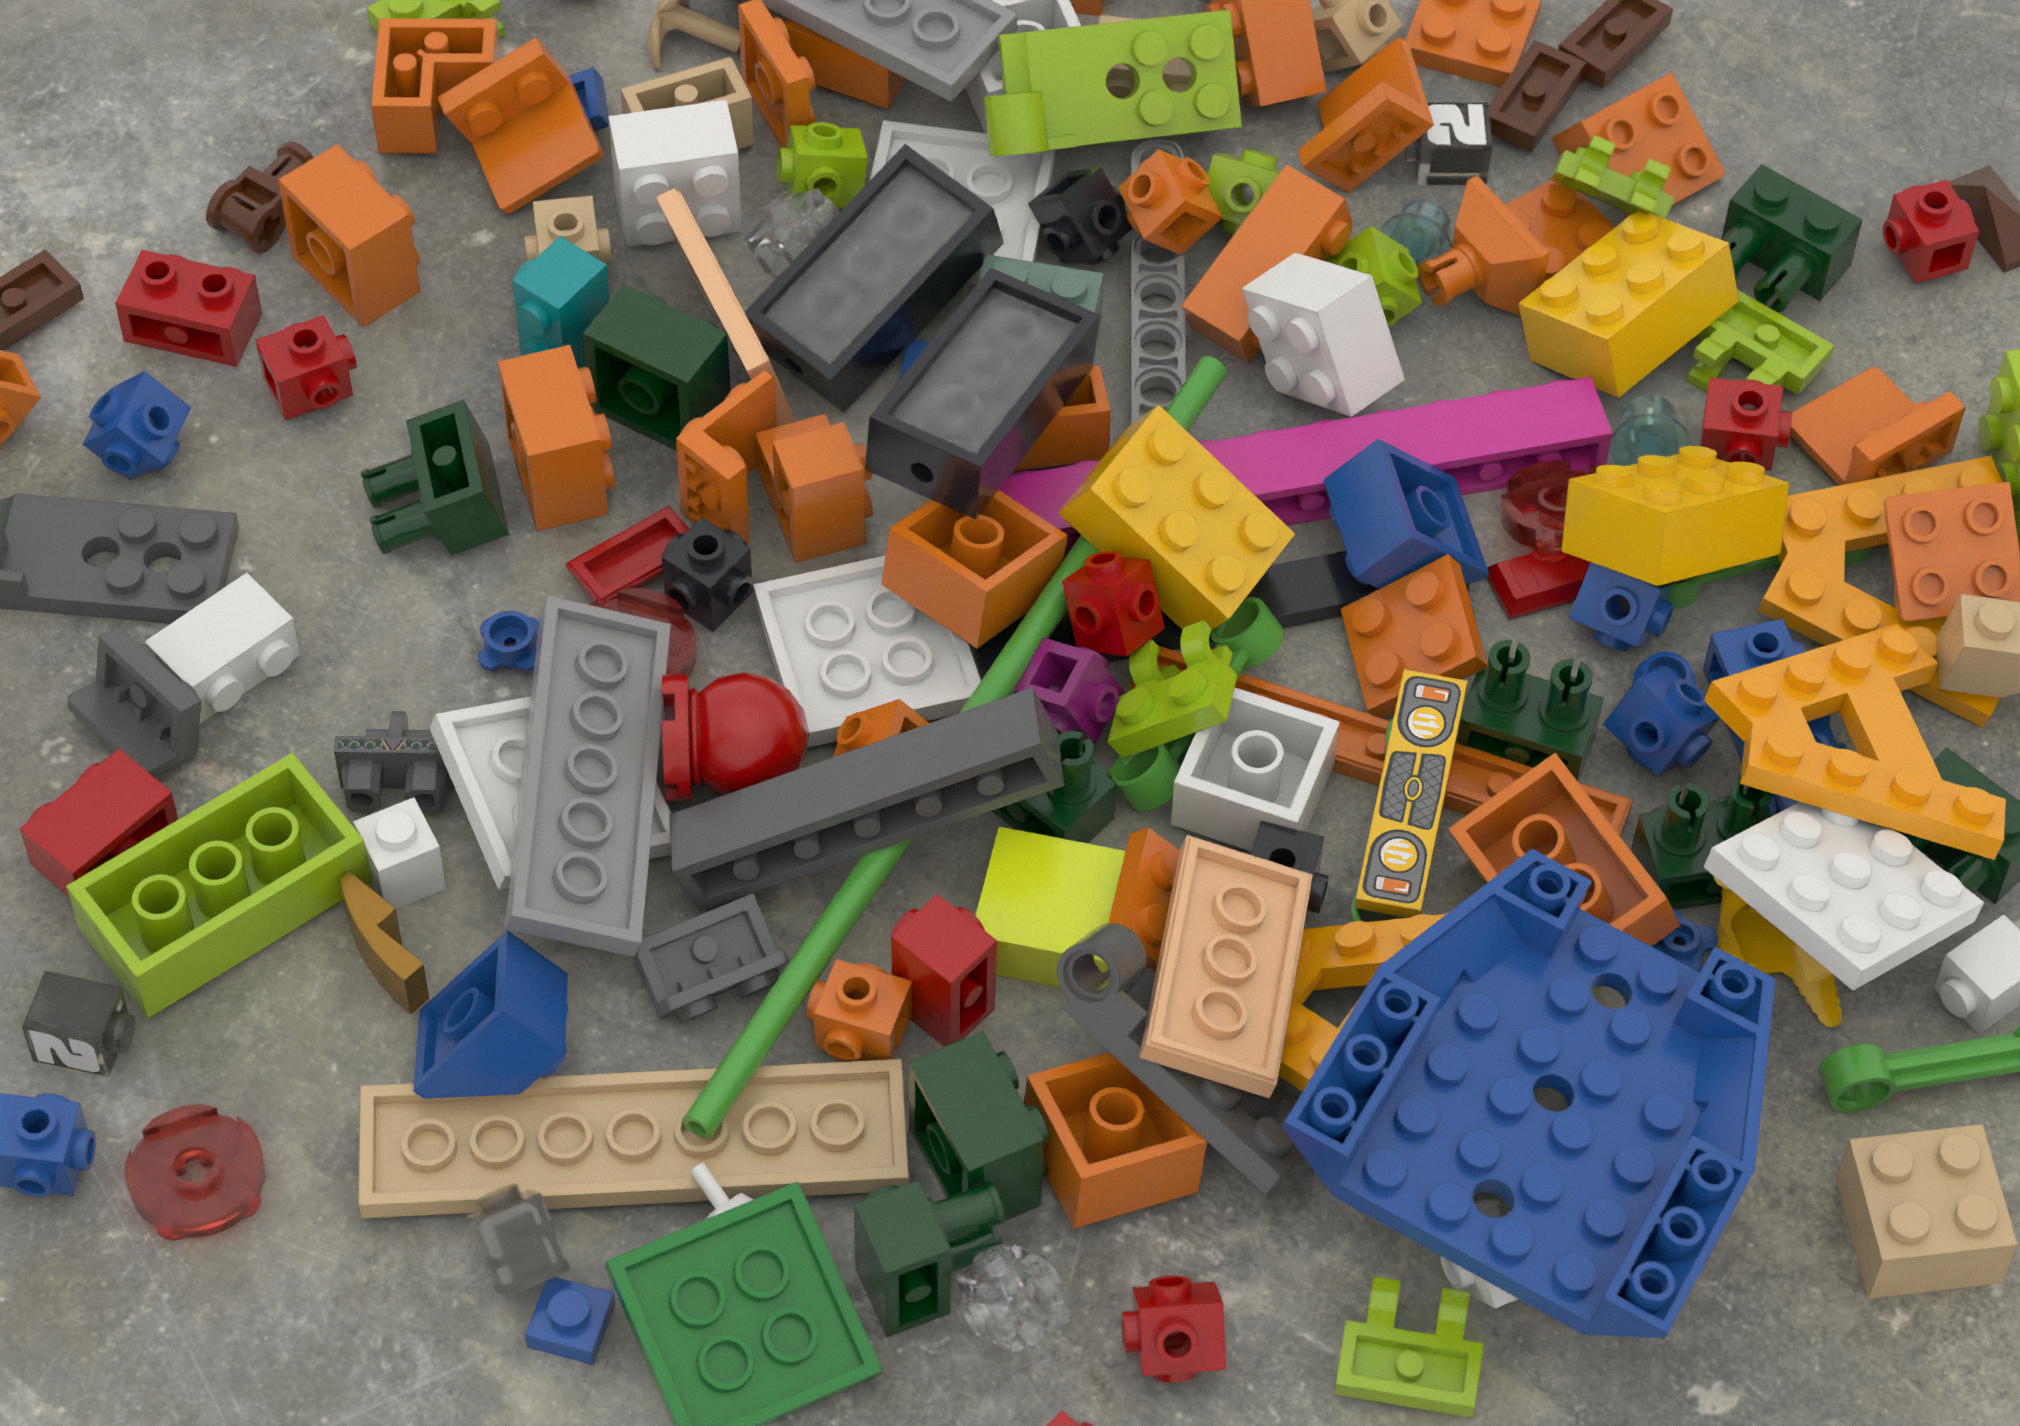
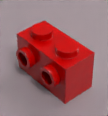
M141 250L115 302L124 342L233 367L238 366L262 315L255 275L242 272L233 267H218L187 260L175 254L165 255L147 250Z
M118 748L101 763L89 766L80 775L78 781L52 803H46L37 808L28 819V822L20 828V832L30 864L69 897L67 885L178 820L172 792Z
M938 894L920 910L913 908L906 912L896 923L891 933V974L912 981L911 1021L945 1047L965 1039L995 1010L997 940L985 932L979 919L964 907H953Z

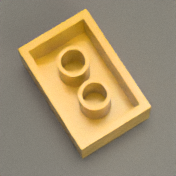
M1638 209L1558 273L1546 280L1540 287L1520 301L1518 305L1530 361L1572 379L1592 377L1596 389L1619 398L1739 302L1728 242Z
M1157 405L1122 433L1058 511V514L1099 552L1118 551L1122 554V557L1149 559L1156 590L1159 595L1160 609L1182 630L1183 627L1202 620L1213 630L1227 621L1295 535L1286 524L1160 405Z
M1684 446L1679 448V454L1667 457L1657 455L1641 456L1638 458L1637 464L1628 466L1601 465L1596 468V473L1569 479L1562 552L1656 586L1780 555L1789 482L1765 475V468L1755 463H1729L1717 459V452L1715 450L1701 446Z

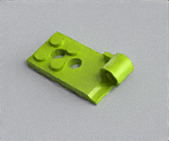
M1230 10L998 35L1004 94L983 97L990 157L1242 127ZM1173 58L1184 60L1191 72L1189 84L1180 92L1170 90L1163 80V69L1167 62ZM1117 64L1127 66L1134 75L1133 90L1122 99L1114 97L1106 86L1107 74Z

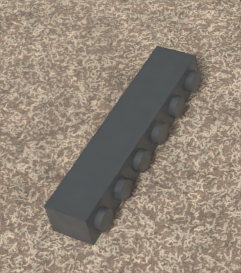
M1032 687L669 814L672 872L697 909L703 911L1064 786L1057 730Z

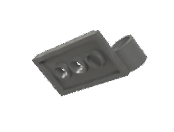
M15 493L11 497L0 499V609L171 624L225 587L239 530L237 515L232 512ZM108 551L118 555L117 559L112 560L107 566L95 567L87 563L90 557L99 552ZM162 557H173L180 561L179 564L167 572H155L148 568L153 561Z
M1107 923L1096 927L1065 950L1059 959L1057 966L1058 982L1064 994L1069 998V1001L1062 1009L1266 1195L1305 1158L1283 1129L1284 1122L1299 1097L1289 1095L1277 1084L1270 1098L1139 1058L1156 973L1150 967L1146 968L1145 948L1139 937L1132 930L1115 923ZM1094 955L1101 958L1109 970L1102 973L1096 966Z

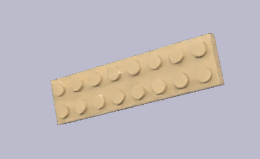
M902 1059L759 1066L710 1139L702 1138L691 1132L684 1125L683 1118L717 1068L539 1077L520 1095L423 1099L413 1092L414 1083L361 1086L359 1209L361 1219L496 1212L517 1202H526L533 1207V1210L709 1201L690 1173L691 1169L702 1162L707 1166L729 1200L740 1193L756 1199L799 1181L805 1196L871 1193L878 1188L888 1185L901 1187L909 1184Z

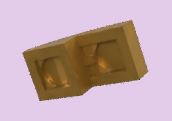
M349 871L340 879L350 930L358 951L379 984L395 1002L411 1015L429 999L424 964L401 946L402 940L396 909Z

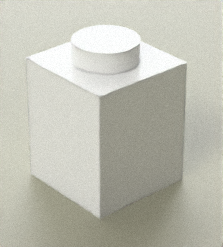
M414 797L353 821L354 828L365 842L372 879L371 884L375 892L395 909L447 889L440 846Z
M2002 915L1945 955L1934 987L1949 1012L1958 1018H1964L1978 1034L2020 1006V930L2005 915Z

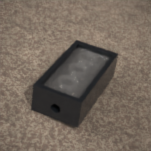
M904 144L744 313L765 353L844 413L983 266L985 254L993 255L1004 244L994 208L908 145Z
M990 268L869 416L865 470L976 519L1092 370L1100 315Z

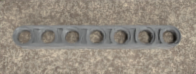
M1146 138L1138 142L1133 148L1130 176L1143 161L1150 158L1158 149L1182 160L1184 159L1183 151L1176 142L1168 138ZM1134 228L1130 231V426L1157 405L1166 410L1172 402L1171 400L1164 404L1150 403L1142 396L1145 390L1154 387L1165 388L1175 397L1186 381L1185 313L1181 306L1185 301V253L1179 255L1146 241ZM1160 248L1170 252L1173 258L1165 263L1156 264L1145 260L1142 254L1149 249ZM1150 294H1162L1169 297L1174 303L1166 309L1156 310L1145 306L1142 300ZM1160 340L1170 344L1174 350L1166 356L1157 357L1149 355L1141 347L1149 341Z

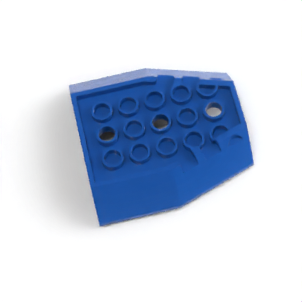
M1531 849L1378 967L1285 1120L1283 1129L1333 1197L1583 1335L1666 1338L1755 1171L1776 979L1717 947L1713 948L1701 972H1697L1580 909L1592 880ZM1599 986L1613 988L1622 995L1626 1006L1618 1009L1607 1008L1596 1001L1592 994V989ZM1539 1088H1552L1564 1096L1568 1108L1563 1111L1547 1110L1538 1104L1533 1091ZM1481 1192L1496 1194L1506 1203L1508 1214L1503 1217H1489L1483 1214L1475 1206L1473 1196Z

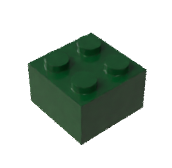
M623 284L583 332L586 367L590 370L596 392L597 402L590 404L594 412L598 414L603 413L606 418L677 451L676 437L680 435L683 428L691 420L697 417H704L725 401L731 391L727 332L719 329L718 326L707 319L695 318L669 306L656 295L644 294Z
M982 1031L909 1061V1129L946 1198L980 1186L983 1182L989 1180L998 1192L1005 1213L1004 1220L1007 1221L1041 1206L1042 1178L1048 1176V1169L1043 1156V1147L1049 1143V1134L1044 1119L1036 1106L1025 1107L1016 1091L1019 1089V1080L1009 1056L1004 1051L995 1053L987 1036Z

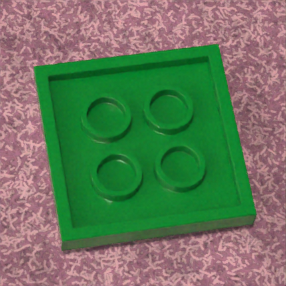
M799 1181L611 1258L605 1263V1269L673 1426H765L875 1379L883 1372Z

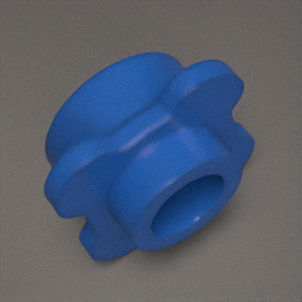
M517 611L499 612L483 621L480 626V633L484 638V649L478 653L480 666L487 671H496L500 667L510 669L518 667L521 671L533 670L539 621ZM507 643H516L515 646H505Z
M1673 909L1681 926L1651 947L1700 973L1701 962L1705 952L1713 950L1717 945V933L1708 925L1698 926L1692 921L1684 919L1682 912ZM1682 940L1685 946H1678L1673 941Z

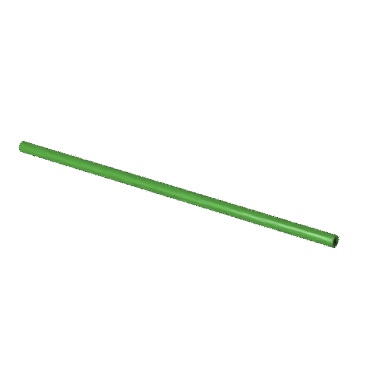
M1202 357L1165 410L1187 432H1189L1226 377L1227 370L1225 366L1213 357ZM1082 535L1075 542L960 713L1009 696L1016 688L1042 639H1049L1068 611L1062 581L1083 567L1086 558L1099 553ZM913 838L861 856L684 1116L683 1123L691 1132L705 1139H710Z

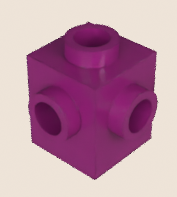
M1043 638L1014 692L1018 693L1033 687L1059 735L1067 731H1077L1084 734L1083 741L1089 738L1093 744H1096L1106 723L1114 717L1119 696H1122L1124 689L1108 671L1109 662L1097 652L1086 647H1073Z

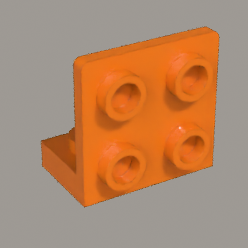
M537 37L437 97L444 115L471 142L496 202L505 214L513 213L597 162L604 155L568 72Z
M1400 37L1395 38L1318 102V110L1324 129L1299 148L1298 154L1302 168L1350 193L1434 126L1407 41Z
M1672 72L1551 137L1560 155L1565 150L1573 153L1578 147L1587 148L1593 135L1615 143L1616 146L1609 158L1611 162L1608 168L1630 177L1632 171L1641 172L1649 158L1671 167L1670 173L1666 181H1664L1663 192L1675 197L1672 205L1717 181L1725 174L1718 157ZM1623 211L1626 218L1631 215Z
M1871 367L1793 411L1790 435L1840 486L1924 469L1953 451L1966 407L1950 391L1929 403L1921 401L1914 404L1878 367Z
M762 371L748 383H741L734 387L727 395L725 401L704 417H697L691 420L683 428L680 435L676 437L681 515L693 524L703 517L722 530L730 529L737 533L746 544L750 542L747 475L757 468L755 433L777 427L775 378L767 371Z
M2010 482L1890 496L1884 500L1883 506L1898 614L1902 622L1948 617L1960 594L2020 602V551Z

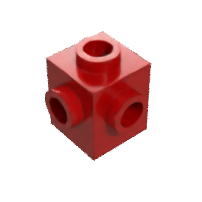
M1947 179L1924 186H1911L1902 192L1894 194L1887 221L1883 224V238L1887 249L1891 254L1899 257L1915 284L1968 269L1979 229L1974 223L1970 206L1966 201L1959 199Z
M324 315L302 323H294L283 330L256 339L262 377L285 421L316 409L330 407L340 400L353 396L349 373L350 370L357 368L353 349L345 334L335 336Z
M1709 377L1700 446L1715 450L1717 452V459L1729 463H1755L1763 466L1765 470L1772 471L1776 447L1788 448L1792 412L1781 410L1783 386L1764 384L1753 379L1735 381Z
M1118 551L1099 552L1086 558L1083 567L1062 581L1076 646L1086 647L1097 653L1128 656L1165 629L1159 604V595L1156 590L1149 559L1122 557V554Z
M1170 1275L1150 1280L1149 1286L1132 1287L1133 1311L1121 1312L1124 1353L1136 1354L1142 1376L1153 1375L1154 1379L1158 1381L1175 1383L1194 1378L1195 1372L1226 1370L1224 1305L1215 1281L1191 1283V1280L1187 1277Z

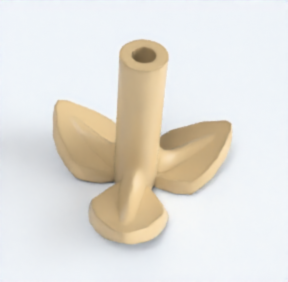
M659 0L655 16L650 23L648 31V50L653 67L662 70L661 47L663 38L668 31L678 29L737 54L740 46V30L685 8L690 0Z

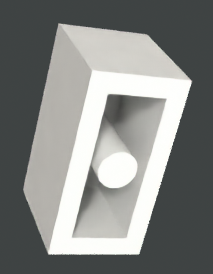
M245 573L145 641V645L152 650L158 662L179 681L187 682L196 691L201 700L202 708L200 724L215 713L230 709L239 701L244 693L266 678L279 675L289 667L295 658L301 655L293 617L248 573Z

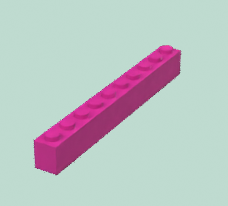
M1592 377L1569 381L1555 380L1545 385L1510 391L1496 390L1487 395L1452 401L1437 400L1428 405L1393 411L1379 410L1369 415L1335 421L1320 420L1310 425L1276 431L1261 430L1251 435L1217 441L1202 440L1199 443L1284 524L1290 526L1330 519L1329 507L1331 502L1323 479L1378 438L1454 476L1463 496L1595 473L1598 466L1607 464L1613 433ZM1080 461L1071 466L1036 472L1021 471L1009 476L999 488L1001 492L1068 535L1063 560L1081 534L1060 516L1058 511L1099 461Z

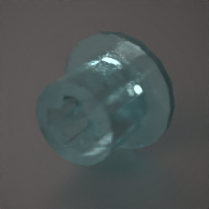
M1419 199L1411 201L1403 207L1399 215H1395L1384 222L1380 229L1382 233L1409 249L1410 256L1416 263L1417 268L1420 263L1428 259H1434L1449 251L1452 247L1448 236L1451 229L1448 213L1442 206L1430 200Z
M1644 395L1628 402L1623 409L1621 424L1612 435L1610 452L1616 465L1628 466L1637 464L1638 458L1645 455L1667 457L1679 454V448L1691 446V441L1687 429L1677 420L1674 406L1667 399L1657 395Z

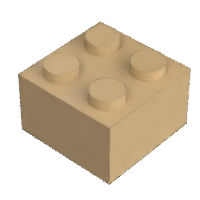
M1983 1124L1849 1140L1836 1180L1868 1299L2001 1284L2018 1244Z

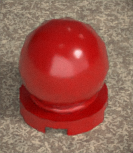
M740 672L718 677L698 693L696 688L689 690L688 673L662 674L661 689L662 697H664L665 721H662V744L666 802H692V785L698 787L701 782L720 796H724L799 769L806 758L810 733L804 709L790 690L769 677Z

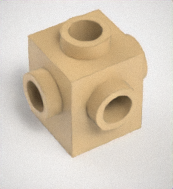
M1319 0L1320 4L1312 10L1321 64L1326 73L1364 65L1387 46L1385 41L1402 26V23L1390 6L1389 0Z
M593 196L533 201L536 235L525 236L527 261L538 257L550 244L561 236L603 263L612 264L608 228H596Z

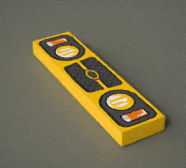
M1406 669L1403 671L1356 895L1355 908L1405 918L1419 915L1422 912L1468 681Z

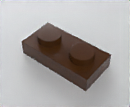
M1606 0L1559 44L1558 50L1585 61L1584 77L1604 88L1670 25L1673 8L1660 0Z
M1534 40L1484 111L1485 132L1532 152L1584 78L1586 62Z
M46 249L0 277V350H4L84 299L81 284Z

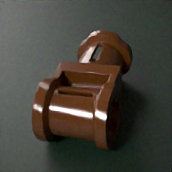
M294 141L283 143L277 149V158L263 172L249 166L235 180H229L222 184L213 194L206 211L208 226L220 232L229 230L245 239L247 248L258 254L272 248L286 226L278 179L314 158L308 149Z

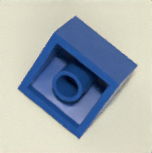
M1378 438L1323 479L1331 502L1329 507L1330 516L1335 525L1340 529L1347 550L1345 556L1346 565L1351 574L1364 585L1370 584L1380 589L1447 554L1460 564L1465 584L1479 582L1489 575L1454 476Z
M507 930L420 1009L413 1092L423 1099L520 1095L539 1077L547 1078L552 1075L563 1062L567 1052L565 1043L566 1016L568 1013V973Z

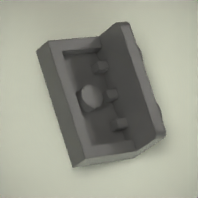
M120 626L98 636L96 681L68 696L67 708L114 752L120 748L153 777L197 754L202 708L201 700L192 686L187 682L179 681L158 662L155 654L148 646L136 642Z
M753 893L643 938L634 956L659 1019L677 1012L681 1023L717 1009L718 1005L714 997L738 987L742 998L773 986L778 980L775 971L780 970L790 962L785 950H777Z

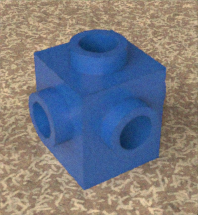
M143 371L110 388L108 392L99 398L90 412L89 419L93 421V424L83 445L100 457L108 469L123 475L128 480L134 479L152 469L159 471L166 467L178 452L180 442L176 438L191 407L146 371Z
M1591 562L1568 618L1595 629L1592 637L1606 646L1621 651H1628L1630 645L1638 648L1649 642L1652 635L1660 638L1666 630L1675 607V603L1667 600L1673 584L1667 583L1656 586ZM1623 596L1629 601L1630 610L1624 606Z
M1665 665L1638 678L1603 725L1626 746L1627 753L1637 764L1652 770L1659 776L1679 765L1688 769L1699 761L1713 743L1707 734L1720 717L1704 701L1706 695L1699 687L1679 678Z
M0 1093V1187L14 1188L18 1192L32 1197H46L51 1193L74 1195L80 1171L90 1170L96 1149L95 1131L88 1130L80 1103L72 1102L66 1097L52 1093H43L36 1097Z

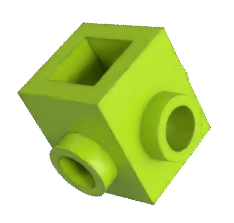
M815 122L809 126L790 125L787 148L779 147L777 152L776 178L778 183H785L791 206L802 207L814 212H823L830 208L843 209L864 187L868 162L860 129L839 128L827 122Z
M1246 148L1243 150L1242 158L1228 153L1213 154L1208 171L1210 183L1207 188L1222 215L1221 219H1224L1223 230L1236 233L1283 170L1276 168L1278 157ZM1248 185H1250L1254 191V199L1252 202L1248 199L1246 195V189Z
M1369 226L1349 240L1336 256L1329 255L1326 259L1329 263L1372 275L1388 327L1422 304L1416 281L1418 268L1410 256L1409 249L1373 226Z

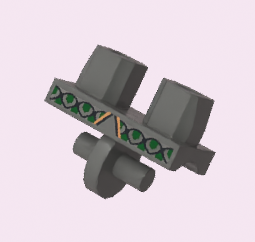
M406 711L391 712L389 729H366V736L335 737L334 755L340 787L344 788L347 808L351 811H374L376 808L381 807L382 789H405V800L414 797L422 812H438L442 807L447 789H455L434 737H432L431 730H408Z

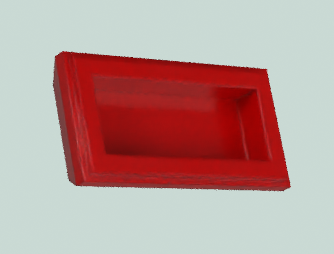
M668 505L565 563L566 568L600 608H605L663 575L661 556L665 547L675 535L679 533L685 534L689 528Z
M1562 545L1491 565L1487 567L1489 572L1487 578L1508 619H1513L1575 601L1591 562L1562 552Z

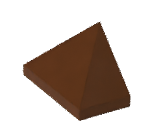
M1990 165L1949 181L1959 199L1966 201L1970 206L1974 223L1979 229L1977 240L2004 273L2019 267L2020 202Z

